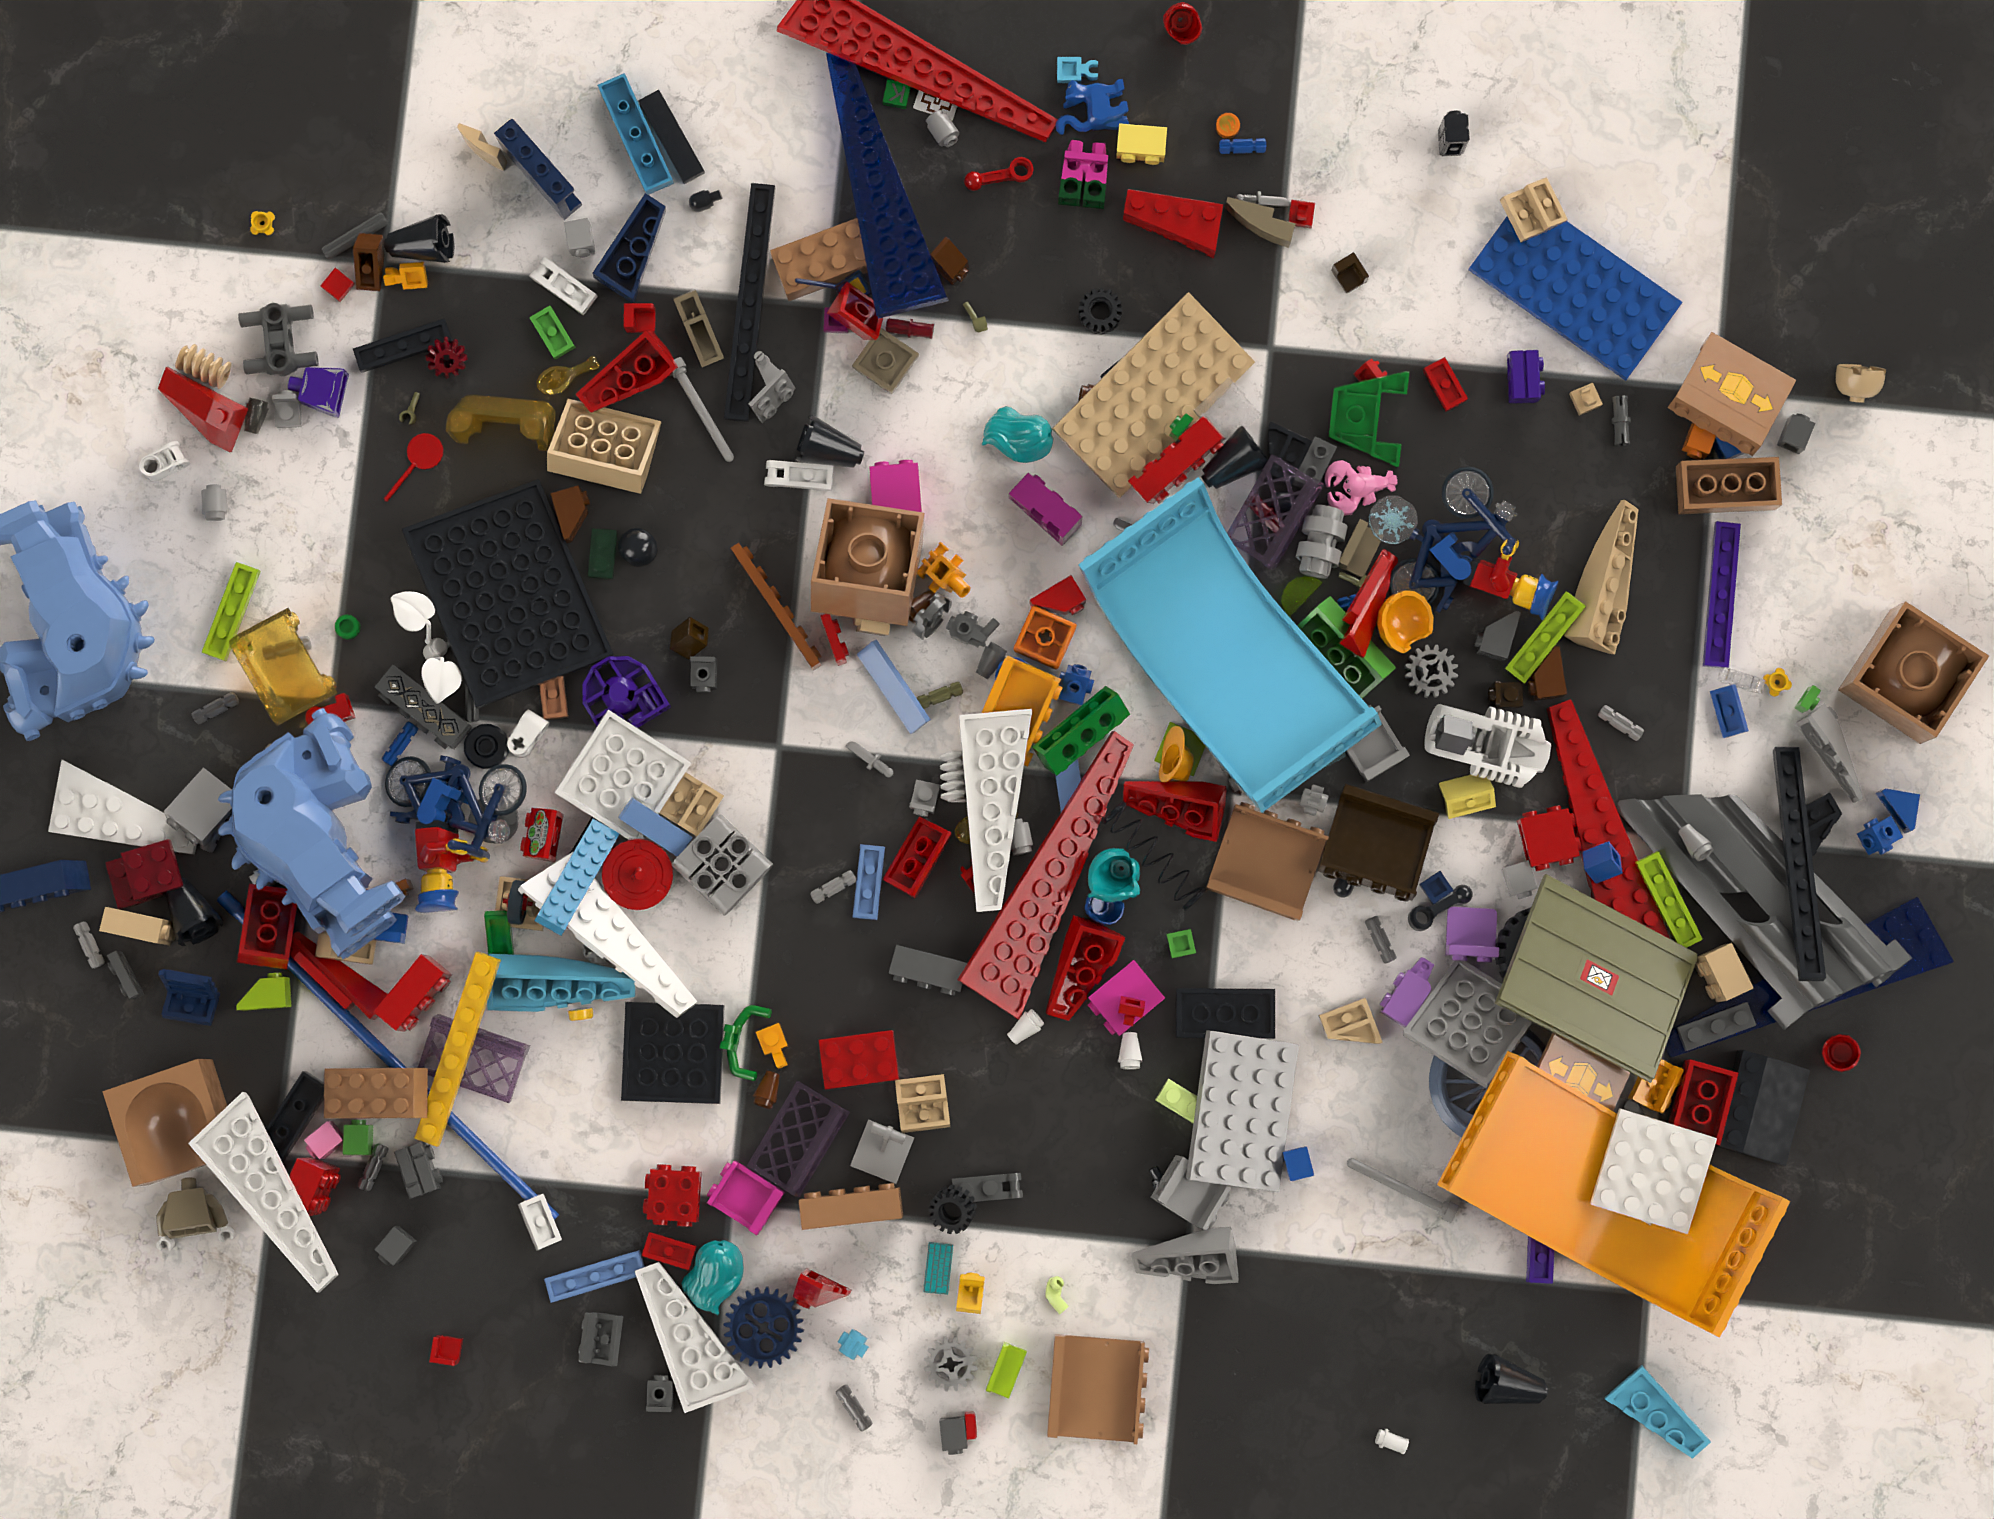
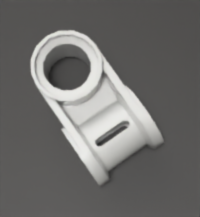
M173 441L143 457L139 463V468L149 480L159 481L172 473L183 470L190 462L184 458L179 448V441ZM153 463H157V470L153 473H148V467Z
M528 709L507 741L509 751L518 758L528 756L538 740L546 732L549 722ZM516 742H522L525 745V747L523 749H517L514 744Z

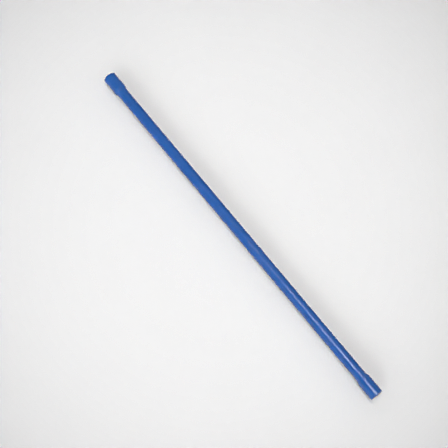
M225 891L217 899V902L243 925L245 909L228 891ZM289 955L287 969L389 1068H407L354 1015L344 1009ZM451 1111L447 1125L525 1201L538 1196ZM548 1204L555 1220L559 1214Z

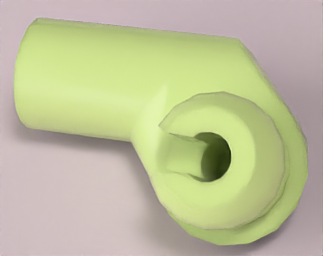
M1055 1276L1051 1277L1047 1282L1045 1298L1060 1315L1069 1306L1061 1298L1064 1281L1061 1277Z

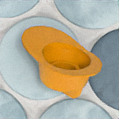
M1180 726L1172 727L1164 740L1162 760L1159 768V779L1161 782L1166 783L1171 779L1179 781L1189 780L1194 756L1190 749L1184 745L1185 735Z

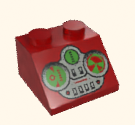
M531 808V813H527L525 818V827L528 828L527 835L522 838L520 851H523L524 857L549 862L556 861L564 814L553 809Z

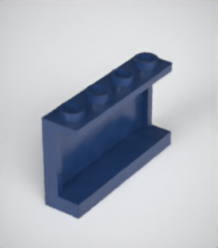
M510 119L494 132L503 151L564 220L582 206V202L573 193L574 187L514 119Z

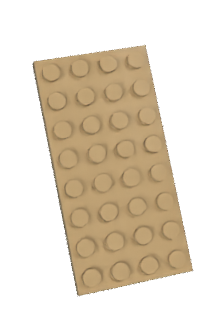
M1188 292L1052 430L1118 498H1121L1132 486L1128 480L1134 475L1138 479L1144 474L1142 472L1144 466L1154 459L1158 460L1161 457L1162 451L1173 442H1176L1169 436L1172 431L1169 426L1177 416L1182 418L1185 413L1191 416L1193 421L1187 428L1189 429L1255 361Z

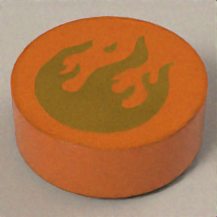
M1224 113L1219 116L1216 122V131L1221 137L1229 139L1238 134L1240 121L1236 115Z

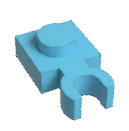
M1057 57V83H1068L1072 80L1081 83V77H1086L1092 81L1097 80L1098 73H1090L1089 69L1091 67H1098V61L1090 60L1086 64H1081V57Z

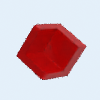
M624 303V329L627 333H643L646 330L655 332L656 309L653 303Z
M443 1335L433 1337L429 1362L452 1366L459 1364L463 1338Z

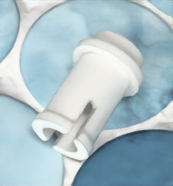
M1380 1429L1375 1443L1379 1445V1448L1386 1447L1405 1454L1409 1439L1392 1434L1388 1429Z

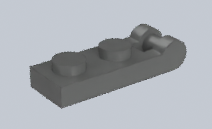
M1021 1173L952 1179V1185H954L955 1190L958 1186L963 1187L961 1190L963 1193L967 1189L970 1192L968 1197L973 1196L975 1198L973 1202L1023 1198V1190H1020L1019 1180H1022ZM1009 1181L1010 1191H1003L1002 1182Z

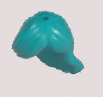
M1005 406L999 408L986 423L982 445L991 444L1010 459L1020 463H1029L1047 456L1052 448L1054 438L1052 436V428L1045 418L1039 415H1022L1013 408Z
M1110 848L1102 851L1095 856L1089 867L1088 886L1091 893L1087 896L1105 902H1116L1129 899L1130 897H1137L1140 894V887L1137 883L1140 877L1139 863L1135 859L1130 858L1129 853L1121 848Z
M714 1240L704 1244L698 1250L694 1268L681 1282L682 1290L695 1306L704 1311H711L719 1315L720 1304L737 1289L743 1277L744 1264L739 1248L725 1240L720 1242Z

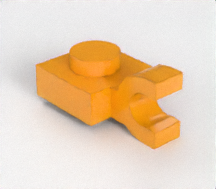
M424 262L400 264L399 270L394 267L385 268L386 275L383 276L385 286L402 283L403 290L427 288L428 286Z
M777 1023L757 1031L756 1034L764 1055L772 1053L778 1069L788 1066L782 1049L788 1047L780 1024Z

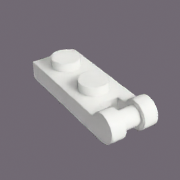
M543 257L539 262L541 264L536 271L533 270L529 277L584 315L598 297L597 294L553 262ZM549 270L553 274L547 280L544 276Z
M775 460L766 461L768 475L765 477V486L832 491L834 466ZM778 470H784V478L777 477Z

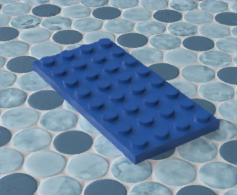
M1507 216L1468 269L1625 381L1683 303L1568 221L1538 236L1520 242Z

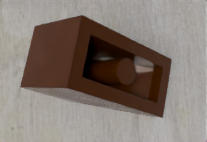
M359 233L353 246L356 289L380 291L385 257L383 235Z
M947 237L930 254L931 267L952 285L957 280L961 282L969 272L968 260Z
M579 485L551 493L563 538L567 544L574 540L588 514L586 505H590L587 491H582Z
M1559 646L1554 647L1530 677L1531 681H1528V691L1530 696L1533 695L1534 701L1561 698L1567 695Z

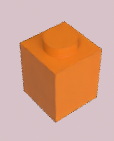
M1692 423L1682 451L1687 452V456L1693 459H1705L1710 454L1716 435Z

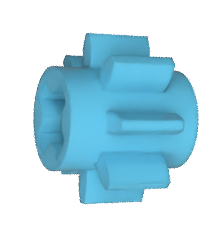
M854 1329L849 1334L844 1331L838 1340V1343L841 1344L839 1351L852 1360H855L857 1355L862 1358L869 1348L865 1345L868 1338Z

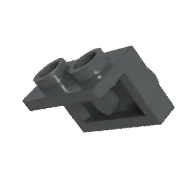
M601 1312L585 1313L582 1321L581 1344L579 1346L580 1363L617 1366L623 1316Z

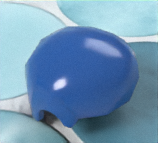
M1088 896L1085 903V911L1091 921L1100 925L1116 923L1123 916L1125 908L1124 903L1121 901L1105 902L1093 897L1089 898Z

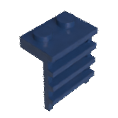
M166 969L160 970L158 975L168 991L161 1013L162 1017L211 1026L220 993L217 992V987H214L215 983L212 982V977Z

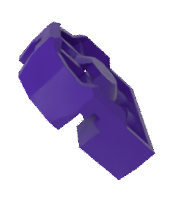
M609 656L591 667L582 684L583 705L596 726H598L607 710L624 719L622 715L629 714L640 706L642 712L633 715L627 720V722L639 728L671 707L647 666L629 656ZM610 663L617 675L605 682L598 669L604 664ZM646 673L651 682L639 689L634 680ZM629 691H634V698L632 701H630L627 698L629 695ZM648 692L651 694L652 698L656 702L658 706L657 708L653 703L652 699L650 698V696L648 695ZM603 700L607 709L595 716L590 706Z

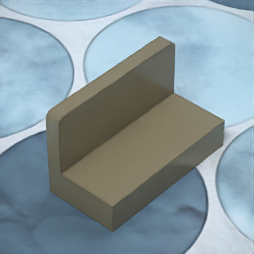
M1361 519L1358 521L1338 567L1360 578L1365 575L1383 538V534L1377 535V531L1367 527L1368 522Z

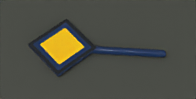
M860 269L838 284L800 278L795 279V282L800 284L834 288L838 294L846 282H849L867 296L873 293Z

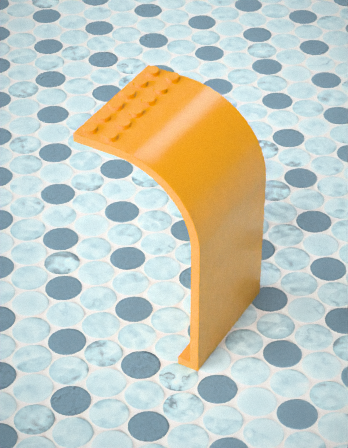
M1507 1051L1437 1185L1609 1281L1720 1338L1722 1332L1727 1327L1734 1309L1739 1304V1300L1749 1284L1752 1274L1761 1261L1766 1247L1773 1238L1780 1220L1785 1215L1790 1201L1709 1164L1688 1234L1656 1224H1651L1650 1226L1640 1219L1591 1205V1198L1617 1113L1534 1066L1525 1058Z

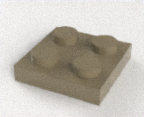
M881 328L879 337L867 343L853 363L852 368L890 394H893L919 357V353Z

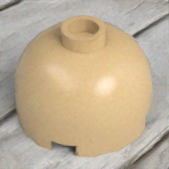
M1839 364L1836 369L1838 390L1842 394L1850 396L1849 401L1864 402L1865 398L1874 397L1880 392L1885 381L1886 369L1874 366L1862 367V365Z

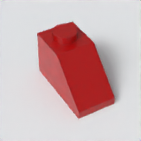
M1072 575L1031 598L1029 603L1031 607L1034 605L1049 612L1061 615L1071 613L1073 616L1084 609L1083 605L1086 603V598Z

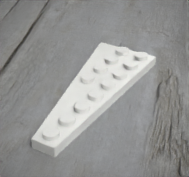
M1032 709L959 715L976 912L1002 909Z
M573 852L522 884L518 891L529 896L536 902L535 905L541 909ZM594 878L567 927L575 934L574 937L602 959L603 957L608 959L616 966L615 969L621 973L623 971L635 981L634 984L638 988H644L655 998L658 1004L678 1018L692 1008L697 1001Z
M242 1092L188 1144L314 1290L321 1292L339 1274L247 1093Z

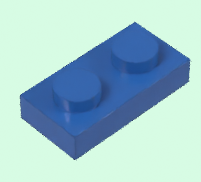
M1736 684L1710 691L1722 737L1728 738L1748 732Z

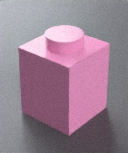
M327 1121L304 1140L308 1144L306 1149L313 1158L325 1159L343 1144V1133L333 1121Z

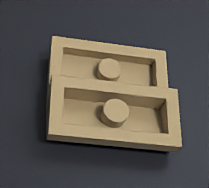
M459 123L457 128L474 153L487 163L504 171L508 162L501 149L488 144L481 131Z
M1547 177L1528 184L1523 189L1505 195L1500 199L1520 242L1538 236L1568 220Z
M685 772L659 814L698 836L724 795Z
M944 1074L895 1080L902 1133L950 1127Z

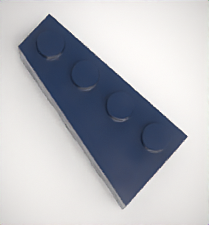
M645 193L592 273L594 279L631 303L635 302L666 213V206Z
M59 860L0 875V913L4 912L6 907H11V909L22 908L26 906V903H42L48 901L49 898H62L70 896L72 893L91 890L86 861Z

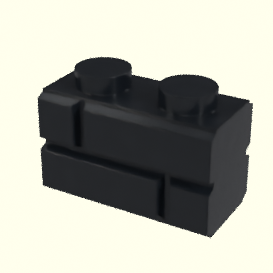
M1454 110L1447 112L1443 117L1438 129V141H1440L1439 155L1461 156L1464 153L1470 140L1469 121L1466 113Z

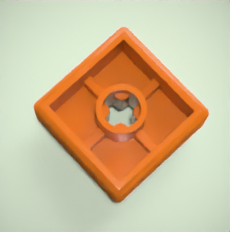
M1033 605L1014 645V651L1057 670L1077 625ZM1045 632H1048L1049 638L1052 640L1041 643V638L1038 637L1039 634L1044 635Z

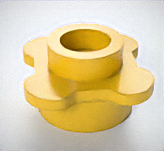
M254 211L251 214V233L254 235L258 233L273 234L274 228L272 223L275 219L272 212Z
M1777 668L1770 675H1764L1762 679L1763 683L1767 684L1770 689L1769 694L1774 697L1778 696L1783 690H1789L1792 686L1791 681H1789L1788 676L1785 674V670L1782 668Z

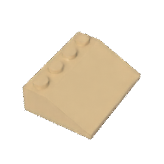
M568 399L547 452V471L641 494L648 476L661 421L609 408H602L591 413L582 402Z

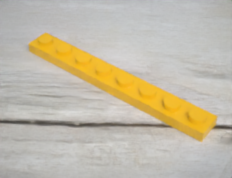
M475 952L427 1098V1118L420 1119L414 1137L417 1140L436 1147L441 1144L501 962L500 959L481 952Z

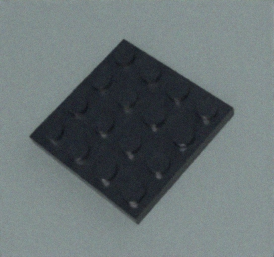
M625 1002L621 1101L721 1104L723 1049L720 1048V1043L723 1041L725 1005L695 1004L676 1018L658 1003Z

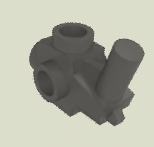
M965 611L964 614H958L956 617L951 616L946 629L949 630L951 638L966 645L969 643L978 648L979 646H986L987 638L1000 623L992 618L985 627L977 625L978 616Z

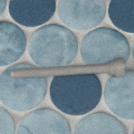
M682 357L674 359L678 368L670 376L673 375L674 378L678 379L722 456L727 462H731L734 456L685 374L687 372L685 362Z
M1354 1158L1347 1160L1348 1167L1438 1211V1215L1442 1216L1443 1220L1452 1223L1459 1205L1451 1201L1449 1203L1445 1201L1442 1203Z

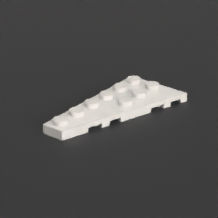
M64 760L61 761L48 832L141 847L170 839L174 852L195 855L196 846L185 838L186 833L180 828L176 831L166 823L165 813Z
M660 1262L635 1270L684 1413L755 1387L751 1379Z

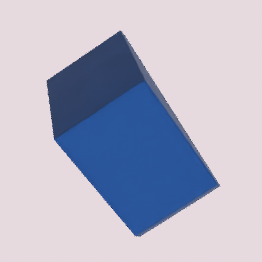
M1886 788L1875 793L1904 833L1915 829L1920 794Z

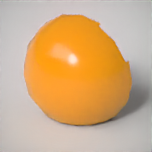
M1400 591L1386 599L1378 612L1377 627L1380 637L1389 648L1399 653H1406L1411 649L1410 645L1413 642L1424 639L1432 634L1434 617L1431 606L1425 597L1415 591Z

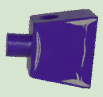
M307 367L304 370L303 378L290 376L288 390L299 392L298 401L302 405L339 418L349 374L342 368Z

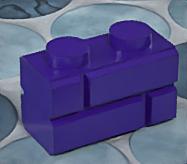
M1539 350L1509 351L1507 354L1510 404L1536 403L1541 399V395L1545 394V383L1540 381V372L1543 371L1544 361L1543 357H1539Z

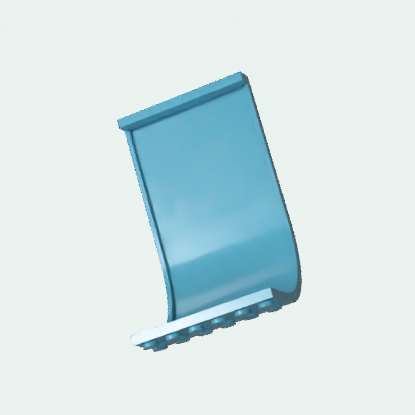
M1199 477L1187 483L1173 496L1166 498L1161 505L1147 512L1143 518L1125 528L1121 534L1113 540L1107 541L1102 548L1087 556L1078 564L1100 608L1135 660L1261 813L1382 725L1375 709L1367 706L1283 611L1254 575L1221 524L1206 487Z

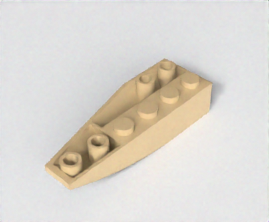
M1626 500L1620 501L1593 548L1575 594V598L1586 605V607L1564 635L1578 645L1608 654H1615L1619 644L1620 633L1626 618L1638 509Z

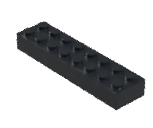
M302 1071L266 1127V1131L282 1163H284L324 1100V1082L307 1071Z

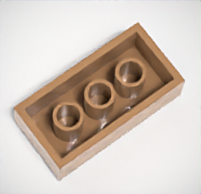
M861 217L770 250L788 301L827 288L796 283V278L837 284L859 269L862 274L878 269V262Z
M1779 457L1681 461L1676 466L1679 514L1777 510L1782 506Z
M428 1068L325 1069L324 1118H427Z
M894 1183L878 1185V1190H870V1186L855 1187L852 1193H845V1189L830 1190L829 1195L821 1196L820 1191L806 1193L804 1198L799 1199L802 1230L902 1219L903 1209L900 1187L895 1188Z

